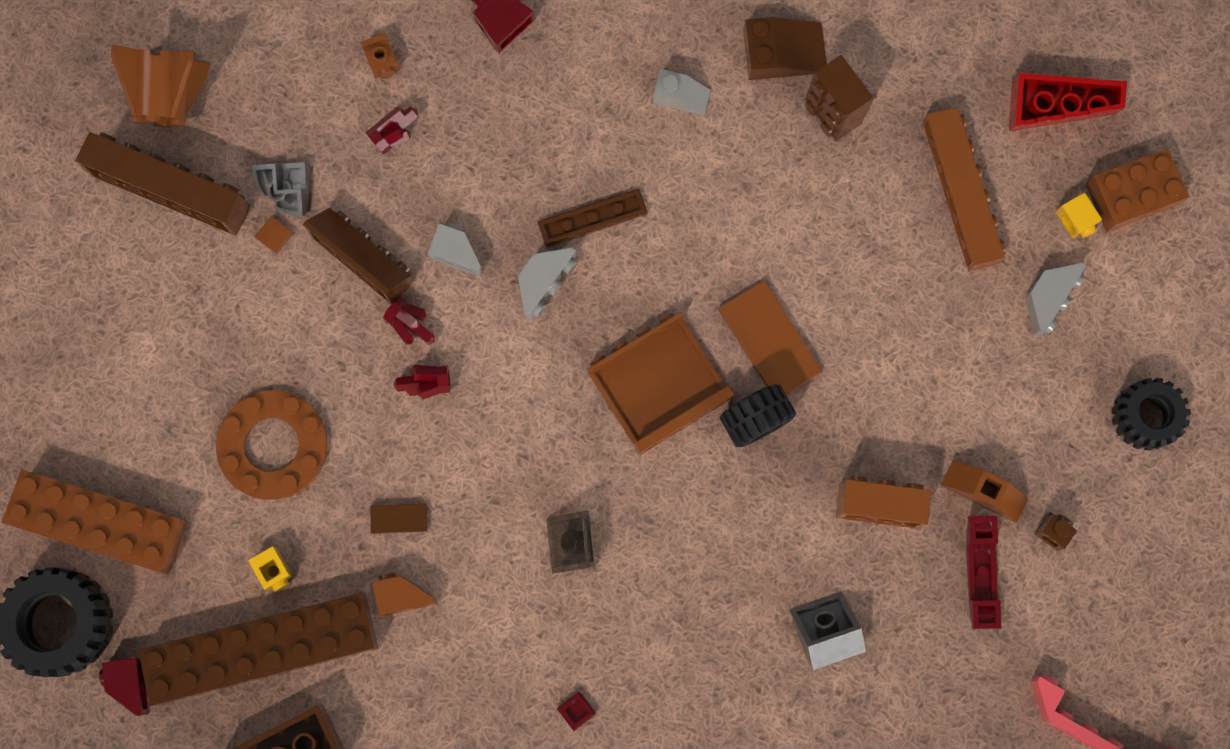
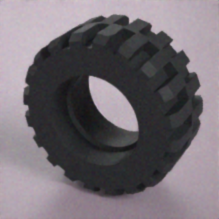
M46 567L44 570L36 569L28 572V577L20 576L14 581V588H7L2 595L6 599L4 603H0V645H3L4 649L0 653L4 659H11V666L17 670H25V674L31 676H69L73 672H81L86 669V664L94 663L99 658L98 651L105 650L109 642L105 641L106 634H112L113 626L108 625V618L113 617L112 609H108L106 603L110 600L107 594L99 591L101 586L96 581L89 580V576L74 570ZM62 596L69 600L75 610V630L69 641L61 648L54 650L46 649L39 645L33 635V614L38 605L46 598Z

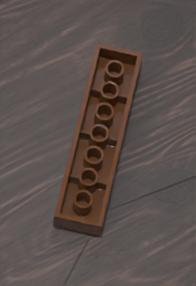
M358 593L139 649L149 705L156 706L378 649L367 596L364 593Z

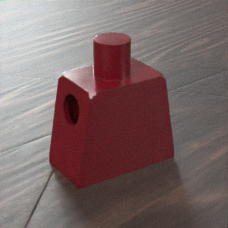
M471 0L477 6L473 12L474 21L498 53L504 50L535 21L534 11L519 0Z

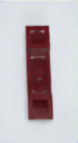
M997 515L968 516L966 560L972 629H1002L1001 600H998Z

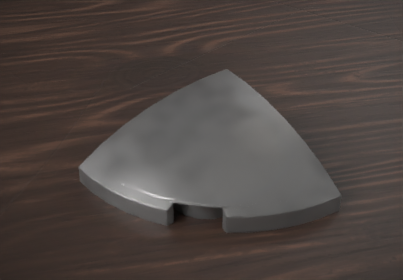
M310 162L252 165L254 180L262 196H267L262 186L261 179L268 187L270 198L281 204V206L274 205L276 209L290 215H306L310 192Z

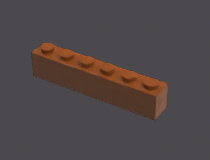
M958 107L927 114L922 123L968 272L999 264L1005 258L1006 247L1002 239L999 240L997 234L998 221L996 216L991 214L989 208L990 196L987 189H983L981 183L982 170L980 165L975 163L973 157L974 145L972 140L967 138L965 132L967 129L966 119L963 114L960 115Z

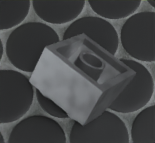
M842 592L790 609L805 655L813 670L866 652L862 628Z

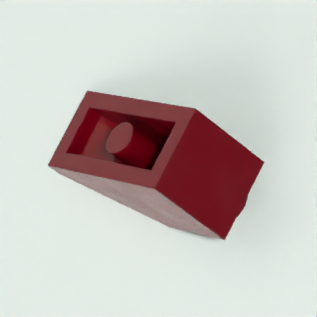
M140 658L102 663L99 680L101 686H104L105 692L135 716L148 715L147 691Z

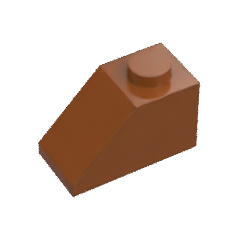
M395 572L380 575L379 581L372 582L379 616L437 604L436 598L401 576L396 577Z

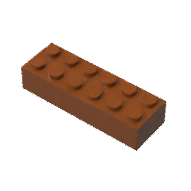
M21 469L1 523L153 571L169 574L188 521Z

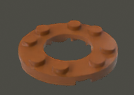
M277 390L252 394L234 405L224 417L216 440L217 460L226 479L242 493L261 500L286 499L306 489L319 475L327 455V433L324 423L316 410L302 398L289 392ZM272 418L284 420L297 433L299 443L297 454L293 461L282 470L273 472L259 470L251 464L246 456L245 442L247 435L253 426L262 420Z

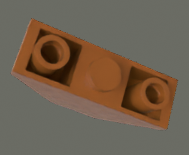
M954 460L951 462L941 483V486L1014 523H1017L1028 500L1010 482L984 469Z

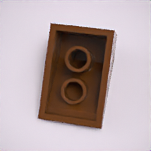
M776 17L745 19L743 35L749 80L813 75L814 72L826 65L821 22Z

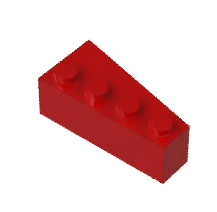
M1019 73L1012 80L1009 132L1116 115L1126 105L1127 81Z

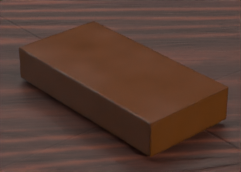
M427 504L370 506L371 534L427 532Z

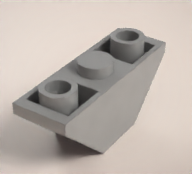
M566 248L533 254L518 275L524 314L527 320L530 321L533 316L538 318L546 307V304L543 302L548 295L554 296L562 285V282L559 280L564 273L569 275L578 262L575 260L576 250Z
M1079 263L1045 270L1037 277L1025 297L1035 336L1039 338L1045 332L1050 334L1058 322L1055 316L1059 310L1063 312L1072 298L1068 295L1072 288L1076 290L1083 282L1085 276L1082 272L1086 265Z

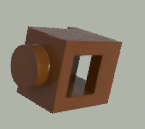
M1049 512L1034 535L1058 551L1067 547L1077 533V530L1071 526L1073 523L1067 517Z

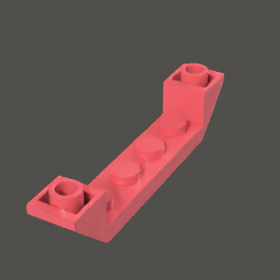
M1043 674L1042 677L1033 676L1031 683L1043 721L1092 749H1124L1125 745L1110 737L1108 740H1105L1098 736L1100 731L1086 723L1080 726L1073 722L1074 716L1059 708L1056 712L1055 710L1065 690L1058 687L1059 682L1048 675Z

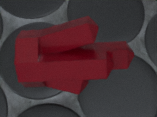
M396 107L365 133L384 155L393 147L410 140V131L406 130L405 127L418 118L417 109L408 107L404 111V109Z
M399 297L386 310L383 319L394 328L406 345H410L414 341L408 329L428 345L435 343V336L418 322V320L422 321L427 317L425 309L408 304Z
M413 365L410 370L411 376L396 377L393 384L398 392L406 391L409 396L418 395L423 400L440 393L451 392L448 365Z

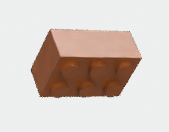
M1168 148L1094 175L1085 184L1094 206L1102 218L1101 221L1106 233L1177 207L1190 198Z
M851 476L850 479H846L839 485L836 518L916 529L928 525L931 490H924V485L907 483L906 486L901 487L895 486V481L882 479L878 483L867 482L868 478L861 476Z

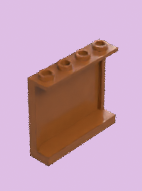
M682 312L674 315V313L666 315L659 321V326L654 329L650 327L643 329L636 335V340L629 344L627 341L620 343L613 349V354L606 358L604 355L597 357L590 362L591 367L588 368V374L639 455H642L728 402L734 396L730 387L725 386L684 322Z

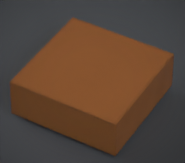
M271 216L254 237L278 254L294 233Z

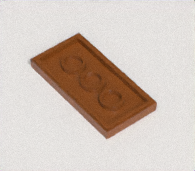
M765 281L718 308V311L766 386L780 384L785 394L822 373L821 368Z

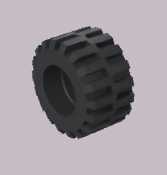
M1146 378L1124 389L1121 395L1116 397L1114 403L1117 406L1112 408L1111 413L1116 414V418L1112 419L1113 425L1118 424L1120 428L1116 430L1118 436L1124 434L1126 438L1123 441L1126 444L1134 443L1133 448L1153 450L1177 441V438L1183 436L1186 432L1183 428L1188 427L1190 420H1187L1186 417L1191 415V409H1186L1185 407L1189 401L1187 397L1182 399L1180 396L1183 391L1180 388L1173 389L1174 383L1170 381L1163 383L1162 378L1154 380ZM1143 399L1151 400L1161 408L1163 422L1159 429L1150 428L1141 420L1139 406Z
M773 384L750 394L730 406L722 413L720 420L735 447H745L783 427L793 420L797 413L781 385Z

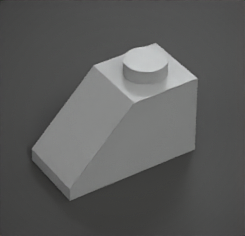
M660 69L653 104L705 115L711 90L685 74Z
M439 223L428 251L429 258L481 277V266L465 232L462 231L463 229L452 223H448L447 226Z

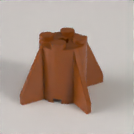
M111 45V58L131 109L130 122L135 124H147V122L154 123L155 127H185L186 116L206 81L210 63L193 60L194 51L192 50L177 52L160 50V52L151 53V49L139 50Z

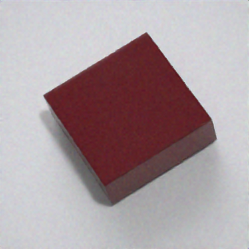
M580 691L557 708L573 731L577 730L596 714Z

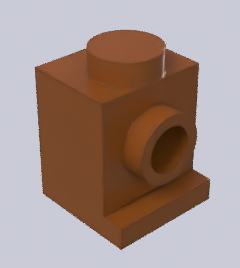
M386 33L360 42L375 79L379 77L381 79L390 78L395 74V71L399 70ZM385 54V56L382 59L376 58L377 56Z

